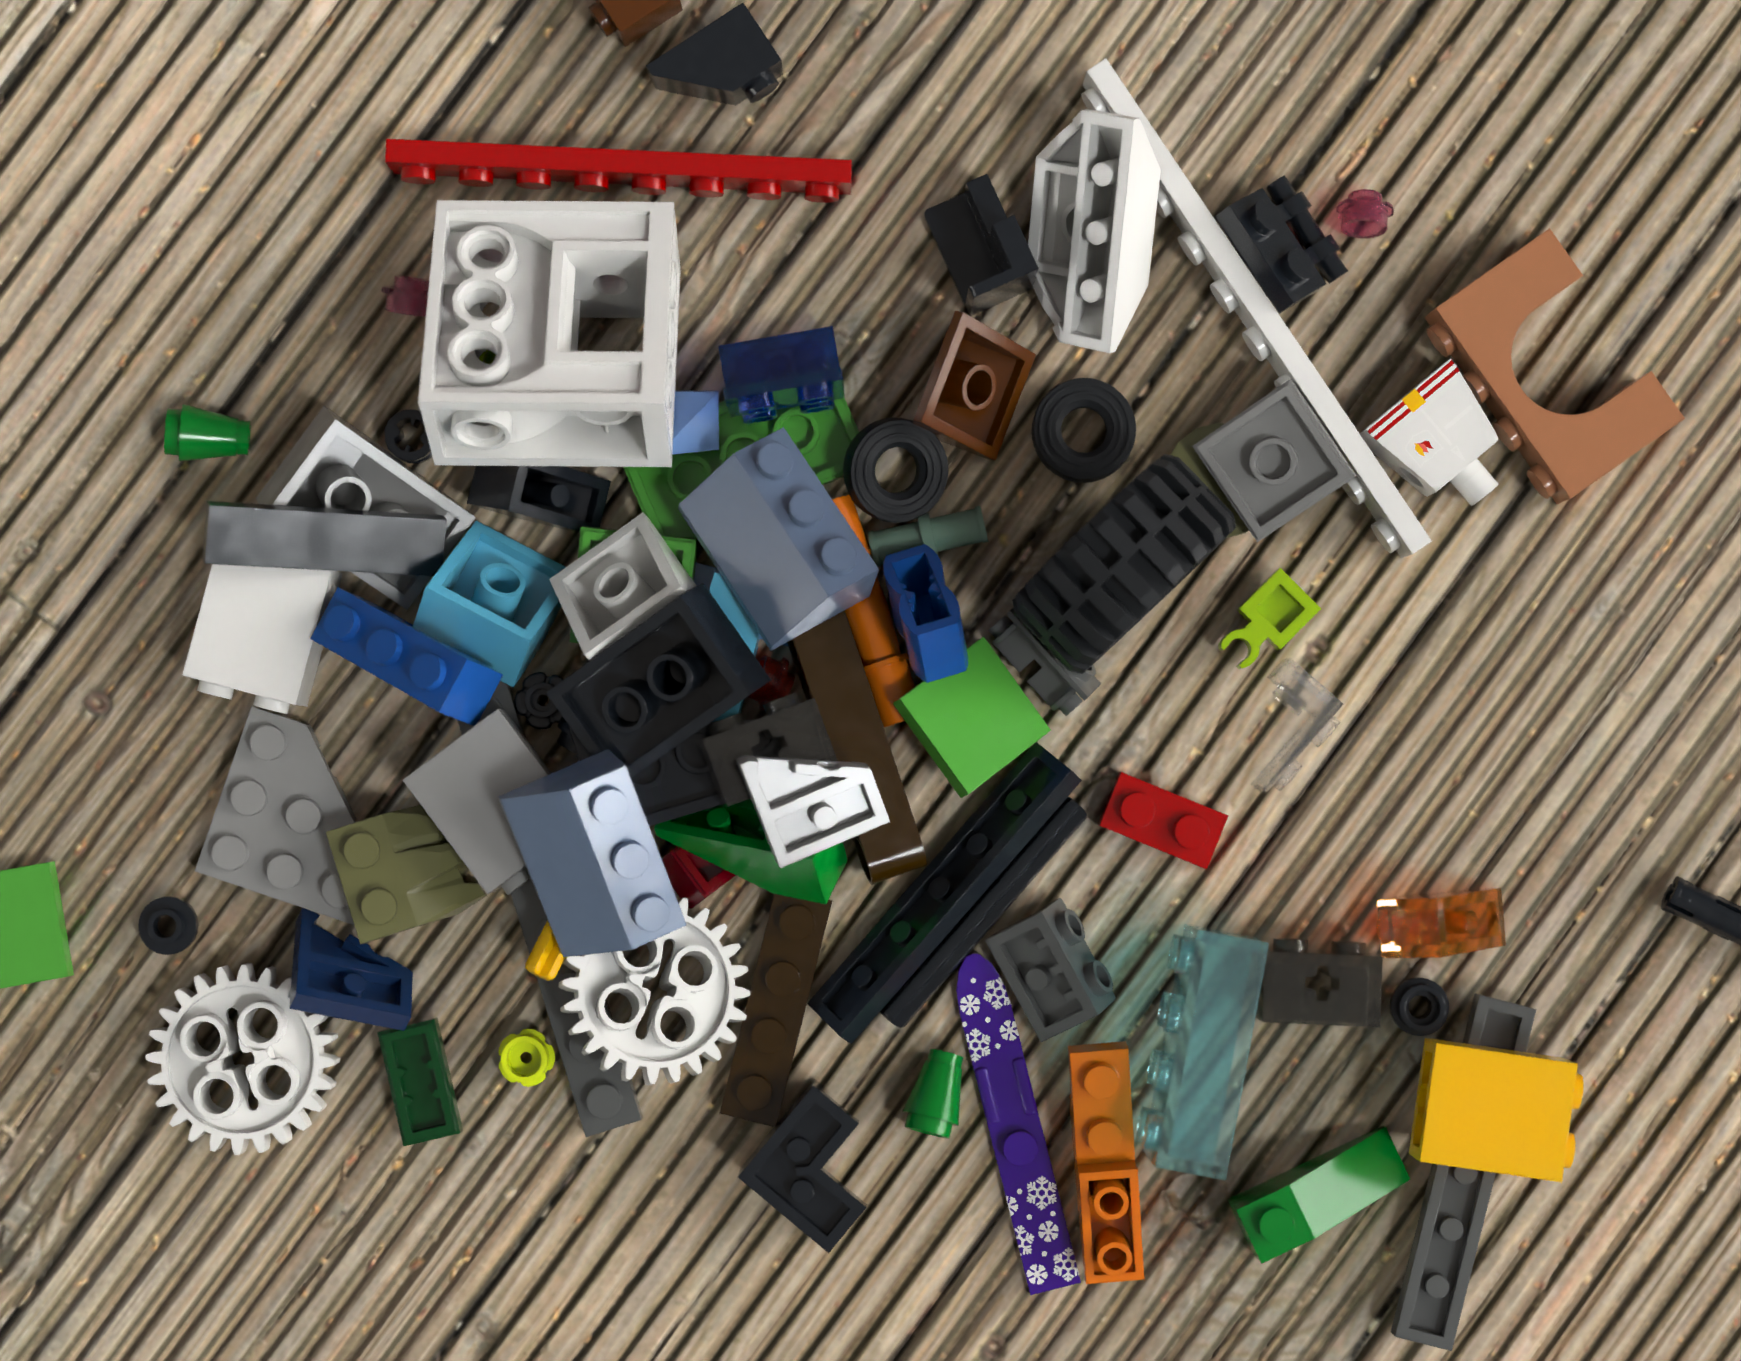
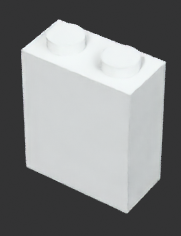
M212 564L182 676L200 680L197 691L226 699H232L234 689L255 694L253 706L288 714L290 704L307 707L323 649L322 645L310 638L337 587L340 586L343 573L330 570Z

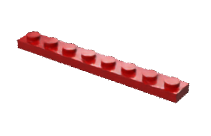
M386 139V164L394 174H401V181L412 184L436 183V176L459 177L458 183L472 187L493 186V179L516 180V186L533 190L551 188V181L574 182V189L585 192L608 191L609 184L632 185V192L645 195L665 194L666 187L689 188V194L708 198L721 197L724 195V189L747 190V197L758 200H777L781 198V192L804 193L805 200L819 203L839 201V194L851 195L852 160Z

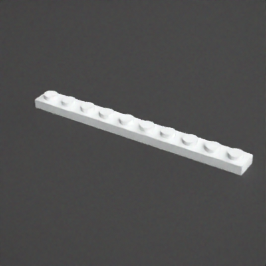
M1105 58L1087 70L1083 81V87L1086 91L1081 94L1087 109L1140 118L1161 170L1156 211L1163 218L1168 215L1172 217L1182 232L1178 236V242L1188 259L1195 266L1203 263L1215 281L1210 284V289L1219 305L1228 314L1235 311L1247 330L1242 332V336L1252 354L1259 361L1267 358L1278 374L1279 378L1274 380L1276 388L1292 379L1357 476L1342 487L1356 505L1364 502L1376 520V522L1371 524V528L1380 544L1389 553L1396 550L1401 558H1405L1432 542L1108 60Z

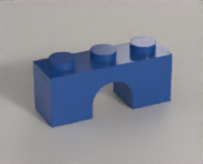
M337 587L310 638L439 713L472 726L478 724L503 674L462 651L413 628V624L381 606Z

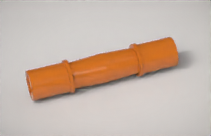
M845 495L832 499L871 557L872 552L851 496ZM876 576L870 597L846 609L845 613L883 727L885 728L905 721L893 703L914 688L915 684L907 663V659H909L908 654H901L889 606Z

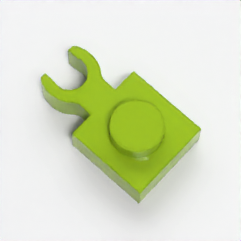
M1278 568L1237 609L1248 623L1242 629L1226 634L1220 640L1218 649L1223 651L1234 639L1245 642L1248 648L1247 656L1236 667L1238 669L1246 668L1257 659L1260 646L1265 640L1277 651L1281 650L1321 608L1281 568Z

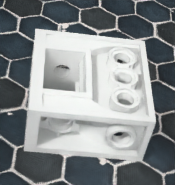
M437 200L418 397L434 465L672 467L681 272L674 202ZM493 302L499 306V309L495 314L488 317L482 311L487 303ZM580 318H644L643 352L578 351ZM490 350L495 353L496 358L492 364H486L479 360L480 355L484 351Z

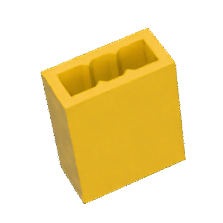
M1425 1038L1409 1154L1418 1161L1562 1182L1564 1168L1572 1166L1575 1156V1135L1569 1132L1572 1109L1577 1110L1580 1107L1583 1097L1584 1082L1583 1076L1577 1074L1578 1064L1561 1057Z

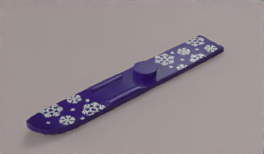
M971 953L964 958L958 970L956 993L959 1014L1030 1295L1078 1284L1081 1283L1010 999L1002 978L991 962L978 953Z

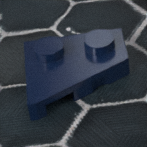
M302 908L295 924L289 1009L405 1031L412 1012L413 971L390 957L378 955L371 949L370 945L366 943L360 944L359 939L352 934H349L345 941H342L316 925L320 915Z

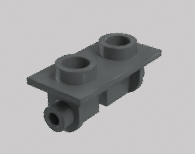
M1014 607L989 629V632L996 638L992 644L998 648L1018 672L1023 670L1034 659L1040 664L1042 668L1027 682L1053 711L1059 708L1067 716L1100 686V681L1094 676L1096 674L1094 665L1083 674L1068 671L1015 615Z

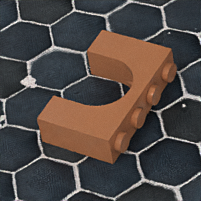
M1549 228L1440 304L1424 318L1430 325L1426 331L1434 347L1444 357L1449 355L1453 357L1464 373L1462 376L1478 403L1482 404L1484 402L1497 419L1493 426L1500 440L1509 450L1514 452L1518 449L1531 467L1527 470V476L1534 488L1544 498L1552 497L1555 503L1559 504L1573 498L1685 418L1652 371L1633 380L1591 411L1582 414L1566 415L1546 410L1533 402L1521 389L1513 371L1511 356L1517 330L1531 312L1583 276Z

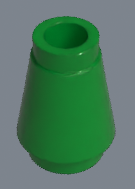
M186 404L182 405V409L168 408L165 421L164 453L165 455H178L179 461L249 455L251 421L239 420V418Z
M929 1050L928 1058L925 1060L902 1112L907 1113L905 1128L936 1137L950 1138L952 1126H959L961 1066L964 1057L942 1050Z

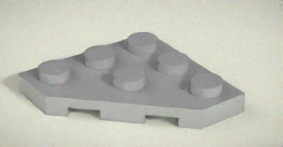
M251 706L195 872L354 925L326 835L327 831L355 823L356 817L337 778L333 776L322 754L321 745L311 725Z

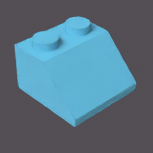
M475 521L425 587L413 628L462 651L503 674L500 681L514 688L538 653L562 607L549 579L563 570L565 566Z

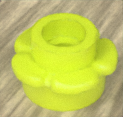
M523 1029L518 1035L514 1033L509 1034L501 1042L498 1050L501 1056V1061L499 1062L501 1074L512 1083L519 1082L525 1087L535 1086L543 1082L546 1078L545 1073L547 1070H551L555 1064L553 1046L547 1044L545 1036L535 1029ZM522 1053H530L532 1056L531 1062L524 1063L521 1060Z

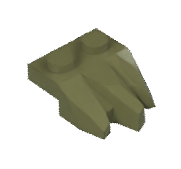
M421 805L384 813L326 832L360 944L458 915L487 896L479 883L466 882L462 875L467 866Z

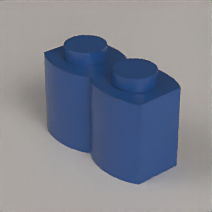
M926 544L886 555L883 562V571L893 621L897 631L905 639L909 662L915 674L921 680L928 683L965 672L968 667V654L960 608L955 595L946 587L942 563L936 552Z

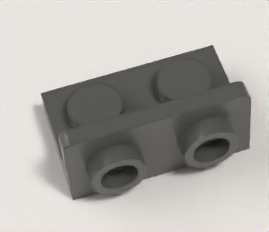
M1061 898L1049 903L1040 911L994 933L985 940L1040 1042L1098 1016L1115 1000V995L1112 991L1113 982L1109 971L1103 963L1095 960L1084 940L1085 931L1081 920L1074 911L1067 909Z

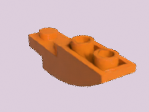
M1126 1041L1068 1046L1071 1091L1069 1099L1086 1284L1144 1280L1129 1049Z

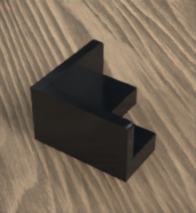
M988 174L967 182L964 193L925 211L924 218L969 316L976 315L1033 288L1039 268L1015 215L1007 218Z
M814 1079L780 1119L776 1127L770 1131L741 1166L738 1178L829 1253L867 1208V1204L823 1168L857 1127L859 1120L823 1091V1085Z

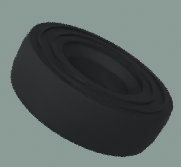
M1092 378L1071 379L1055 386L1039 403L1032 422V441L1042 463L1055 475L1078 483L1098 481L1116 472L1129 457L1136 438V421L1129 402L1110 384ZM1080 408H1087L1097 412L1106 425V437L1103 444L1096 450L1087 453L1071 449L1064 442L1061 434L1062 422L1066 415Z
M897 417L885 418L869 424L853 438L845 454L843 477L849 495L863 512L886 522H907L927 513L941 498L948 479V460L945 450L935 434L913 425V420ZM901 447L913 456L916 463V474L908 488L900 492L891 493L879 485L875 475V467L879 457L886 450Z

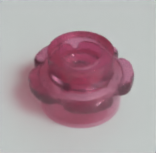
M1361 189L1353 191L1348 195V199L1341 201L1336 207L1338 218L1341 220V231L1347 236L1359 239L1379 237L1387 231L1388 217H1392L1394 214L1393 205L1386 201L1382 202V194L1375 190Z
M395 276L394 286H383L381 292L387 294L385 310L399 314L426 317L429 280L409 276Z

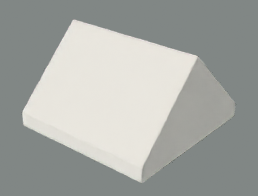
M643 512L549 579L582 652L590 661L677 597L697 586L653 523Z

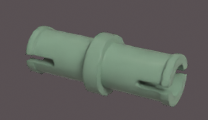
M981 506L930 518L929 513L918 516L917 522L877 531H867L872 557L877 567L883 565L886 555L923 544L932 548L938 555L940 551L988 542Z

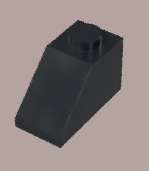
M744 3L733 8L646 65L650 80L657 90L735 106L748 98L750 103H754L766 97L779 85L777 78L783 75L781 58Z
M476 466L467 504L510 517L580 533L582 526L600 528L611 481L565 466Z

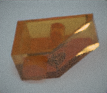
M1501 888L1414 894L1377 900L1378 917L1376 929L1381 942L1382 958L1446 957L1506 946Z

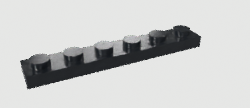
M1034 743L807 1004L840 1037L852 1044L1082 780L1040 744Z

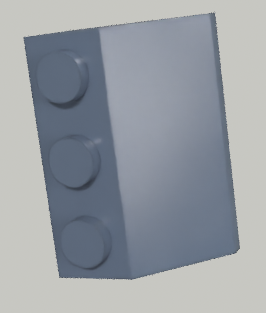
M784 427L733 453L678 506L681 515L770 651L870 597L879 571L878 567Z
M609 749L498 796L563 957L633 950L687 925L627 767Z

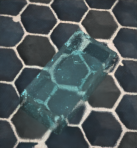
M1186 923L1183 936L1173 935L1168 956V969H1173L1174 973H1176L1172 993H1162L1157 1017V1026L1163 1027V1031H1165L1162 1050H1152L1147 1071V1084H1152L1154 1090L1151 1108H1141L1136 1132V1141L1142 1142L1143 1152L1154 1167L1226 1180L1269 946L1268 942L1250 935Z

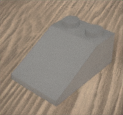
M323 406L256 497L259 504L443 515L447 520L443 561L476 518L374 440L325 406ZM352 572L406 610H408L432 577Z

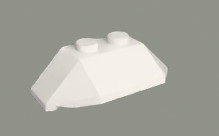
M1085 109L1081 110L1072 119L1073 122L1063 129L1036 156L1028 246L1039 268L1033 288L1043 309L1055 325L1053 331L1058 341L1105 353H1113L1116 351L1149 284L1161 170L1140 118Z

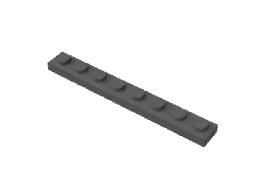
M500 681L479 722L496 709L505 710L526 738L520 716L515 707L511 687ZM457 720L462 735L474 727ZM531 879L511 893L529 955L547 922L546 915ZM562 963L554 979L548 981L537 977V981L585 1137L642 1120L643 1114L632 1079L626 1082L621 1080L622 1063L617 1061L608 1070H600L604 1052L598 1049L584 1056L581 1051L590 1037L586 1032L578 1035H569L568 1030L580 1019L578 1013L561 1012L560 1007L575 998L574 992L559 988V982L575 977L576 972ZM606 998L604 1005L605 1012L607 1016L612 1021H614Z

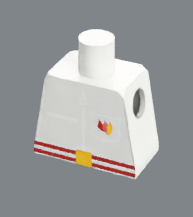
M1451 358L1359 433L1377 457L1427 497L1440 490L1450 481L1466 501L1473 506L1498 486V482L1477 459L1498 441V436Z

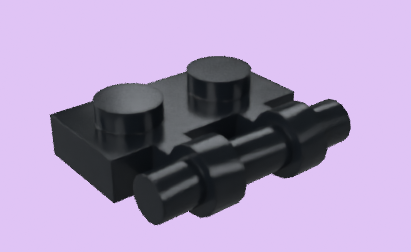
M1285 175L1266 187L1276 205L1272 203L1264 189L1261 188L1232 203L1215 216L1279 314L1326 285L1315 266L1319 268L1329 284L1348 272L1336 253L1341 248L1331 234L1328 236L1324 235L1308 211L1312 206L1303 191L1296 193ZM1287 223H1289V225L1291 226V228L1293 229V231L1305 247V250L1302 248V246L1300 245V243L1288 227Z

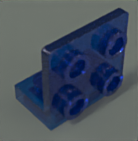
M833 326L718 346L725 383L723 392L731 417L742 416L743 423L745 424L773 420L777 418L776 410L795 406L800 407V413L802 414L827 411L835 407V399L845 398L844 382L838 360Z

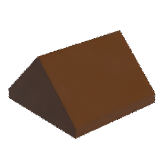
M955 311L914 416L913 425L932 432L941 442L996 461L1036 354L966 313Z

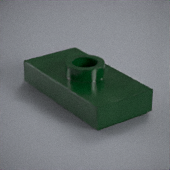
M438 1018L408 1024L405 1031L390 1028L377 1032L403 1147L461 1133L463 1127Z

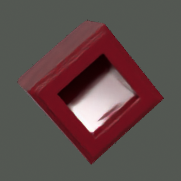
M678 846L662 858L672 888L681 899L683 897L688 899L689 909L695 907L736 876Z

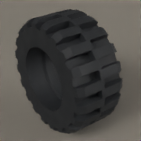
M1164 454L1146 470L1142 471L1130 484L1112 498L1106 506L1097 512L1025 584L1012 600L1015 615L1068 671L1083 674L1235 530L1234 514L1179 457Z

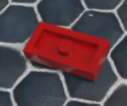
M1119 772L1098 826L1207 869L1228 815Z

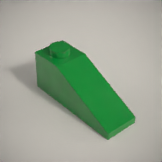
M747 798L658 823L654 827L656 836L773 894L821 904H827L848 861L843 842L780 868L774 859L753 802Z
M1383 1125L1227 1200L1252 1253L1262 1264L1317 1238L1410 1180V1177L1387 1128Z

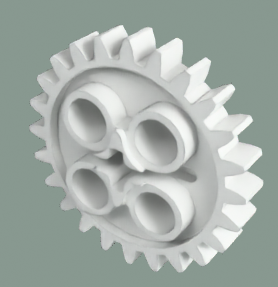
M684 897L678 903L687 925L646 943L650 954L649 961L645 967H634L629 964L624 958L623 951L565 957L563 964L575 971L576 975L559 982V988L574 992L575 999L560 1007V1010L563 1013H578L580 1019L568 1030L569 1035H578L586 1032L590 1039L583 1047L581 1053L585 1056L598 1049L603 1051L604 1056L600 1064V1070L602 1071L608 1070L617 1061L622 1063L621 1080L625 1082L631 1080L638 1068L642 1069L645 1085L649 1086L655 1084L659 1069H663L665 1077L670 1084L680 1080V1064H683L692 1076L702 1073L699 1055H702L711 1062L719 1061L722 1056L714 1042L716 1040L727 1044L735 1042L737 1037L726 1025L728 1022L744 1021L747 1017L741 1010L733 1007L734 1001L750 996V990L735 986L734 980L748 972V966L731 965L729 960L741 948L739 943L723 947L719 940L727 929L726 924L719 925L712 930L705 927L709 915L707 908L701 910L693 918L687 916L688 899ZM665 940H671L674 947L659 981V988L667 991V996L657 999L652 1004L644 1039H639L636 1037V1030L650 999V991L642 987V984L653 979L658 974ZM682 956H692L702 964L704 975L700 985H689L679 976L678 964ZM610 993H620L630 1001L632 1012L628 1022L624 1024L616 1023L607 1016L604 1005ZM666 1011H675L685 1020L687 1026L686 1034L680 1042L667 1039L661 1031L660 1022Z
M252 963L241 965L237 979L234 978L228 965L218 967L216 970V985L205 973L194 977V983L198 994L185 987L177 989L174 994L181 1008L166 1006L159 1011L161 1016L170 1024L169 1027L150 1030L149 1035L163 1043V1046L160 1050L146 1054L145 1060L161 1064L162 1072L153 1075L147 1081L150 1085H165L167 1092L155 1104L157 1107H163L174 1103L178 1110L173 1115L169 1124L174 1127L189 1120L193 1124L188 1136L190 1142L199 1139L206 1132L210 1133V1151L215 1152L221 1149L227 1139H231L234 1155H240L246 1151L249 1139H252L257 1151L262 1153L270 1149V1133L282 1145L292 1140V1131L289 1123L303 1131L309 1128L312 1123L304 1109L307 1108L317 1112L325 1109L327 1106L326 1102L316 1092L317 1090H330L336 1086L337 1082L334 1079L323 1074L324 1068L340 1063V1057L325 1053L324 1051L325 1045L338 1038L337 1033H321L319 1025L329 1016L289 1009L292 977L286 979L280 986L277 985L276 967L266 968L259 979L255 978V970ZM230 1008H235L238 1012L237 1031L233 1021L229 1018L228 1011ZM259 1008L270 1010L277 1019L278 1029L273 1038H264L255 1031L253 1017ZM206 1021L213 1024L220 1033V1044L215 1052L204 1050L198 1043L197 1030L202 1022ZM239 1051L243 1053L252 1052L254 1063L246 1067L244 1064L235 1065L232 1055ZM271 1065L280 1066L288 1072L291 1078V1086L286 1095L276 1094L269 1089L266 1083V1073ZM214 1079L224 1080L231 1086L234 1099L229 1108L218 1107L212 1102L209 1088ZM249 1084L254 1097L258 1100L257 1109H252L249 1106Z

